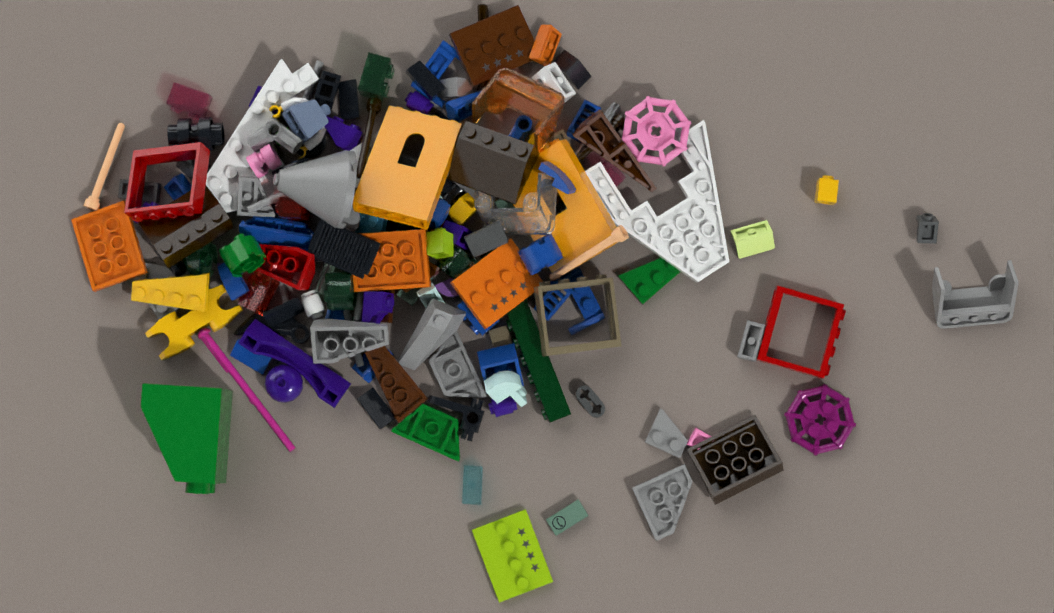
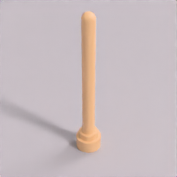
M119 123L116 127L92 195L88 199L86 198L84 207L95 211L100 207V199L98 198L125 128L123 123Z
M619 225L613 229L611 236L551 273L549 276L550 280L555 281L611 244L627 240L629 238L628 232L622 225Z

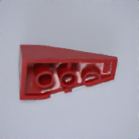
M259 244L266 258H263L265 262L256 271L297 290H309L315 275L314 254L299 247Z

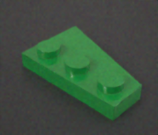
M659 258L618 275V278L643 305L681 271L662 258Z

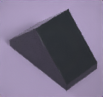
M566 50L552 62H556L566 79L577 90L592 77L580 60Z

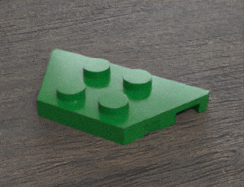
M422 404L391 430V432L453 460L458 462L460 460L458 419L430 406Z

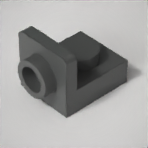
M930 213L917 215V243L937 244L939 221L936 216Z

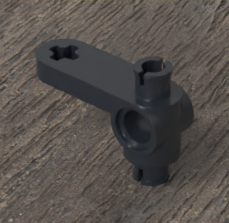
M429 395L428 403L464 413L460 428L463 429L460 438L466 439L468 434L467 440L472 442L474 432H479L485 411L481 410L484 401L479 400L476 405L477 399L472 398L469 407ZM469 413H477L478 421L476 423L468 422L467 416Z

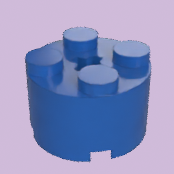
M552 233L532 242L527 248L523 247L517 251L531 275L538 273L544 267L548 268L563 258L562 252Z

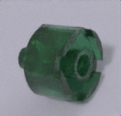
M454 246V256L439 259L435 265L444 273L456 279L478 261Z
M348 272L325 273V284L328 285V290L324 291V301L327 302L328 310H355L356 292H354L352 274Z

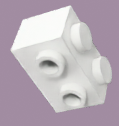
M556 62L544 66L530 78L551 110L563 105L576 94Z

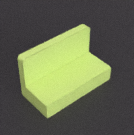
M767 220L730 230L739 259L775 248L773 231Z

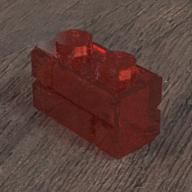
M280 197L279 202H276L275 210L279 217L291 221L309 220L310 211L291 198Z
M255 270L248 278L247 286L250 291L239 297L238 304L263 317V313L266 311L280 282Z

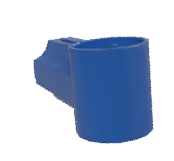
M525 115L518 117L508 136L525 141L532 130V120ZM521 121H526L529 127L522 130L518 124Z

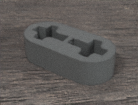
M586 385L577 389L576 398L592 417H601L605 413V405L595 392ZM581 389L584 391L589 390L588 396L591 399L589 402L586 398H580ZM592 401L596 406L601 405L600 414L597 412L592 413L593 407L590 404Z

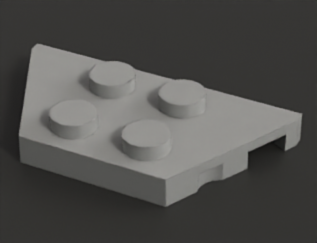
M455 331L429 360L431 368L444 396L485 398L487 395L458 332Z

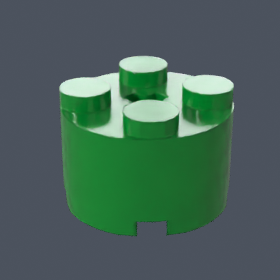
M239 234L234 237L233 242L219 250L223 261L233 277H242V273L246 271L248 274L252 273L265 262L263 258H266L256 238L252 235L245 236L244 234Z

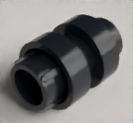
M200 117L198 123L195 124L192 123L191 118H179L177 125H168L167 128L169 146L201 142L210 152H213L215 145H224L225 143L223 122L214 123L212 117Z

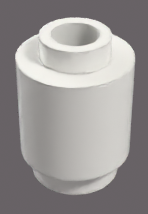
M315 290L302 294L301 303L307 317H312L313 320L322 317V312L325 311L319 294H316Z

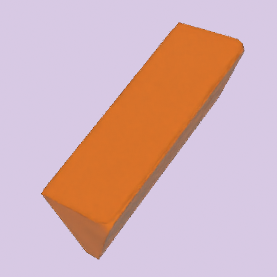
M541 25L529 58L543 66L551 64L562 33L552 25Z

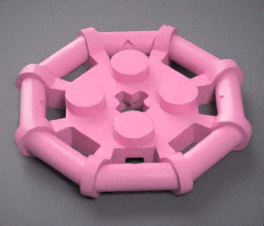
M646 96V99L628 112H625L621 139L638 162L657 164L664 167L683 151H687L691 121L687 119L674 99L665 100ZM653 106L667 107L665 113L653 111ZM646 107L648 108L649 113L641 119L635 116ZM671 111H673V113L676 115V117L680 121L679 123L674 124L672 119L669 117V113ZM633 120L638 123L636 134L630 135ZM653 126L661 128L659 131L660 136L651 135ZM676 128H682L680 142L674 140ZM637 138L644 148L641 152L632 142L633 139ZM670 144L676 146L675 149L664 155L663 150ZM647 149L659 151V157L645 155Z

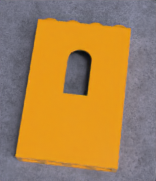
M389 105L356 189L352 204L353 210L428 230L450 170L456 143L462 130V123L456 120L442 119L436 115L430 116L419 111H410L399 106ZM412 134H419L425 139L416 167L398 163L406 139Z
M559 138L550 142L549 148L538 150L540 154L516 205L513 204L533 241L552 233L563 256L557 263L549 267L552 273L611 236L613 229L616 228L614 221L567 139L559 140ZM546 161L551 162L563 171L576 188L575 193L566 194L556 188L567 209L553 218L537 191V184L541 179H549L552 183L555 179L538 170L541 162ZM617 242L611 244L610 246H608V247L605 248L604 250L600 251L599 253H597V254L594 255L593 257L597 256L598 254L602 253L603 251H605V250H607L608 248L612 247L613 245L617 244Z

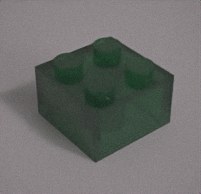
M368 52L358 86L361 96L378 98L382 102L384 97L387 98L390 89L388 81L393 79L395 72L391 58Z

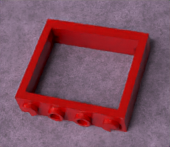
M201 142L134 150L124 213L135 222H142L147 219L159 220L165 217L176 218L182 215L193 216L194 214L202 213L210 150ZM195 159L189 202L141 207L147 165Z
M776 286L756 361L824 379L830 371L829 359L830 357L833 358L835 353L834 341L840 335L841 328H838L840 320L843 321L846 310L843 309L844 304L782 286ZM783 294L836 309L819 371L766 356Z

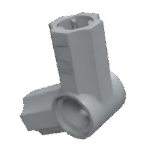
M273 120L266 123L262 129L247 137V142L254 152H258L262 147L276 141L292 154H295L303 143V140L287 129L284 124ZM278 126V133L273 135V127Z

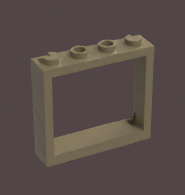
M606 274L596 275L594 280H588V277L576 278L577 282L563 279L558 280V284L551 285L550 281L539 282V286L534 287L542 356L621 346L613 277L607 278ZM603 285L610 340L549 348L542 292Z

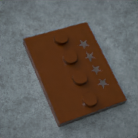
M519 5L449 34L472 87L533 62L529 55L535 40Z

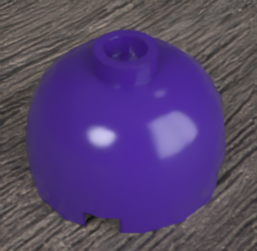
M281 364L275 366L268 372L265 378L267 394L277 402L287 403L294 401L303 390L302 375L289 365Z

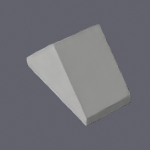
M453 77L439 80L446 87L439 94V97L443 100H453L477 92V85L472 87L469 79Z

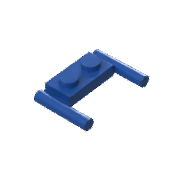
M443 40L425 66L439 80L454 58L459 61L460 58L456 49ZM412 82V84L410 85L411 87H413L422 95L430 99L414 82ZM438 96L432 100L441 108L446 103V101Z
M579 267L560 278L562 280L569 279L570 282H577L576 278L585 276ZM558 279L551 281V285H554ZM590 286L572 288L574 289L572 296L585 320L568 328L571 335L605 319Z

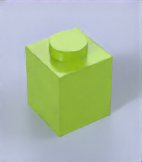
M435 228L434 231L427 232V255L435 259L453 257V234L446 231L445 228Z

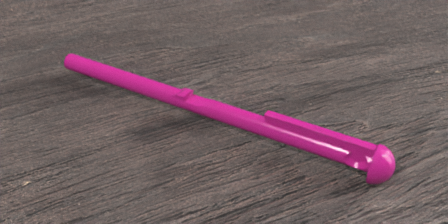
M209 328L200 329L198 338L204 342L226 373L229 372L249 398L250 403L256 407L288 451L294 450L296 447L210 336L211 330Z

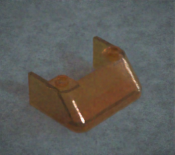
M501 68L472 102V120L476 124L486 111L497 115L503 113L507 107L528 116L530 119L538 122L535 126L534 146L540 152L554 134L564 107V95L510 68Z

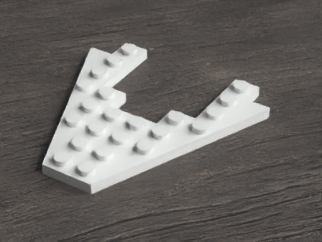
M283 59L278 62L207 173L206 186L226 213L234 212L238 209L239 176L257 177L246 159L247 156L254 153L247 142V137L265 127L266 123L271 120L279 122L277 118L272 117L274 115L273 111L276 109L269 111L271 106H281V103L295 97L319 80L309 63L292 73ZM278 126L272 129L273 134L279 131ZM362 143L350 150L355 152L357 159L356 164L351 163L354 172L357 170ZM368 152L366 164H367L368 158H369V156H370V153H369V152ZM281 160L282 165H281L280 167L276 168L275 170H277V169H279V168L285 166V164L283 163L282 160ZM271 169L268 170V174L260 178L267 197L279 193L276 185H273L272 171L274 170ZM357 177L355 188L358 187V184L360 182V179H358ZM287 197L275 203L291 201L292 199Z
M676 115L671 118L674 124L680 122ZM704 120L689 129L688 149L681 153L692 173L677 182L686 199L658 217L648 201L631 210L601 162L585 171L617 227L622 225L629 236L696 283L729 263ZM676 128L674 140L680 142L682 128Z

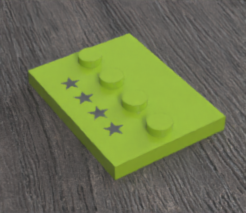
M526 509L472 529L499 603L553 582Z

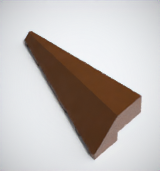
M597 110L585 119L572 134L576 139L649 191L653 192L657 189L601 110Z

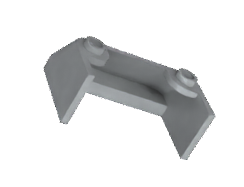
M1007 261L1005 274L992 277L989 280L988 286L952 290L949 281L942 280L939 268L934 267L932 294L937 326L946 329L1010 321L1014 313L1019 283L1012 261Z

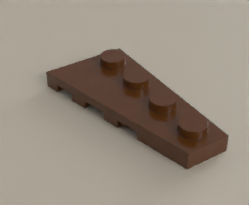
M385 346L364 351L397 422H401L428 398Z

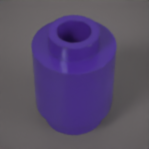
M418 91L410 92L405 99L407 108L412 111H419L422 114L429 115L434 107L431 100Z
M511 396L498 404L493 399H491L492 403H488L491 415L495 414L496 417L514 413L513 411L518 410L516 401Z

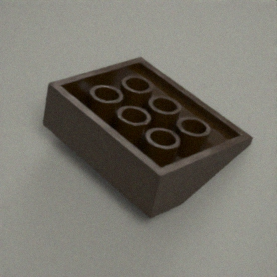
M466 121L456 143L447 179L516 205L540 153L532 144Z
M205 186L202 213L194 214L193 216L182 215L176 218L165 217L159 220L147 219L138 222L167 268L234 228L229 216L207 186ZM191 190L169 204L189 202Z
M756 415L687 449L715 505L784 471L783 462Z

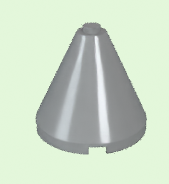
M344 150L281 169L278 173L274 174L273 185H276L277 190L334 228L343 229L346 226V223L342 222L343 217L349 218L354 199L357 172L353 171L351 163H357L356 154L354 151Z

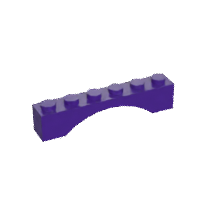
M261 86L257 87L249 107L262 89ZM277 109L273 111L274 115L278 113ZM326 116L329 121L325 125L326 131L332 137L337 148L350 151L361 143L364 133L361 131L362 128L354 124L348 126L339 117L334 116L332 119Z
M256 319L246 329L238 344L253 354L271 357L295 368L310 383L317 396L333 408L336 407L351 385L350 382L322 363L313 364V357Z

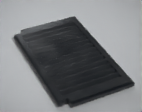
M320 218L308 250L315 255V259L363 279L364 274H369L381 243L345 227L343 229L334 228Z

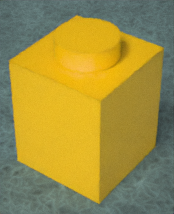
M827 175L819 178L816 184L815 203L834 205L837 202L839 180H834L833 176Z
M467 192L450 208L448 215L453 222L462 225L472 217L481 205Z

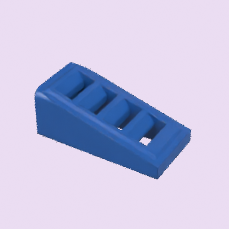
M475 92L446 102L448 119L460 122L486 108L484 92Z
M587 100L583 101L566 133L568 137L581 144L582 142L572 134L580 126L576 123H582L585 120L580 117L581 115L586 118L591 116L584 109L586 108L593 113L601 110L600 107Z
M563 289L566 295L559 290L548 291L543 297L544 305L551 310L549 313L544 309L547 321L552 318L574 289ZM553 292L561 298L560 301L552 295ZM548 298L556 304L555 307L547 301Z

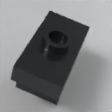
M322 71L314 100L317 101L319 106L327 104L331 112L341 75Z

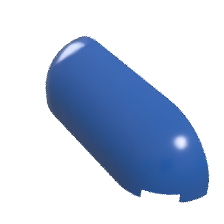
M253 216L252 219L245 222L243 220L239 224L240 234L254 236L259 244L299 247L308 251L314 234L305 223L273 217Z

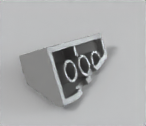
M432 298L398 359V363L412 370L418 368L458 330L466 312Z
M314 319L310 327L313 364L335 363L340 359L350 358L358 353L389 344V331L386 324L339 319Z

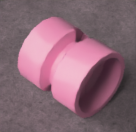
M270 143L262 147L260 153L254 152L246 157L248 164L259 179L268 174L269 169L275 170L282 165L280 158Z

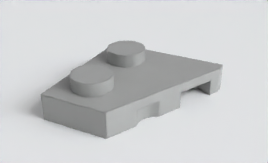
M239 176L237 215L275 217L272 205L249 213L247 206L267 198V195L258 177Z
M659 409L645 443L680 458L688 440L664 410Z

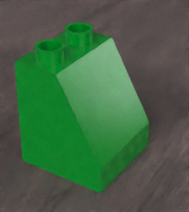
M142 383L141 409L175 482H186L185 493H215L216 484L226 483L233 391L223 388Z

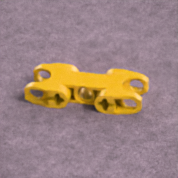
M223 284L208 289V303L205 312L192 310L179 318L177 313L173 311L159 319L145 333L147 338L161 333L168 336L169 346L159 355L161 360L181 354L194 346L195 342L191 336L199 332L200 329L209 325L212 331L216 332L228 325L243 311L240 305L228 310H223L220 307L219 299L226 292Z

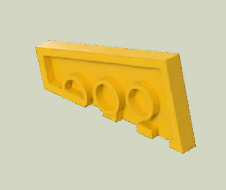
M210 273L134 280L132 282L131 301L205 312L208 303Z

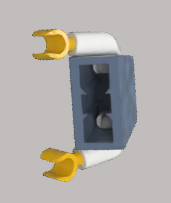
M293 97L281 103L279 107L276 105L270 107L269 111L273 109L278 110V113L272 116L273 118L280 117L281 112L284 111L282 115L295 135L303 140L302 144L304 146L300 149L304 151V154L299 158H303L307 150H312L322 141L326 132L325 125L329 123L326 116L331 113L330 107L327 104L319 106L314 99L309 101L306 98Z

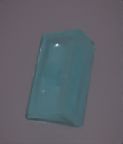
M464 465L462 504H482L483 466Z

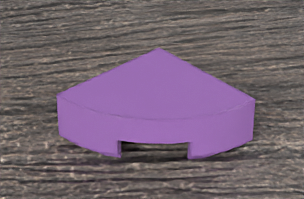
M452 278L434 285L438 292L444 296H459L450 284L453 281Z

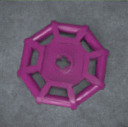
M827 384L802 391L798 390L787 412H784L791 435V442H795L810 451L814 456L836 449L841 450L852 429L856 427L849 403L850 399L831 389ZM820 394V400L809 402L807 397ZM826 395L835 399L838 403L834 406L825 400ZM801 402L805 404L804 410L801 414L795 413ZM843 407L846 421H840L838 409ZM818 414L825 418L823 425L815 423ZM794 419L800 420L802 427L800 432H797ZM839 425L845 426L841 435L837 438L834 434L838 430ZM807 434L814 439V443L811 444L801 437ZM830 437L832 443L819 446V440Z

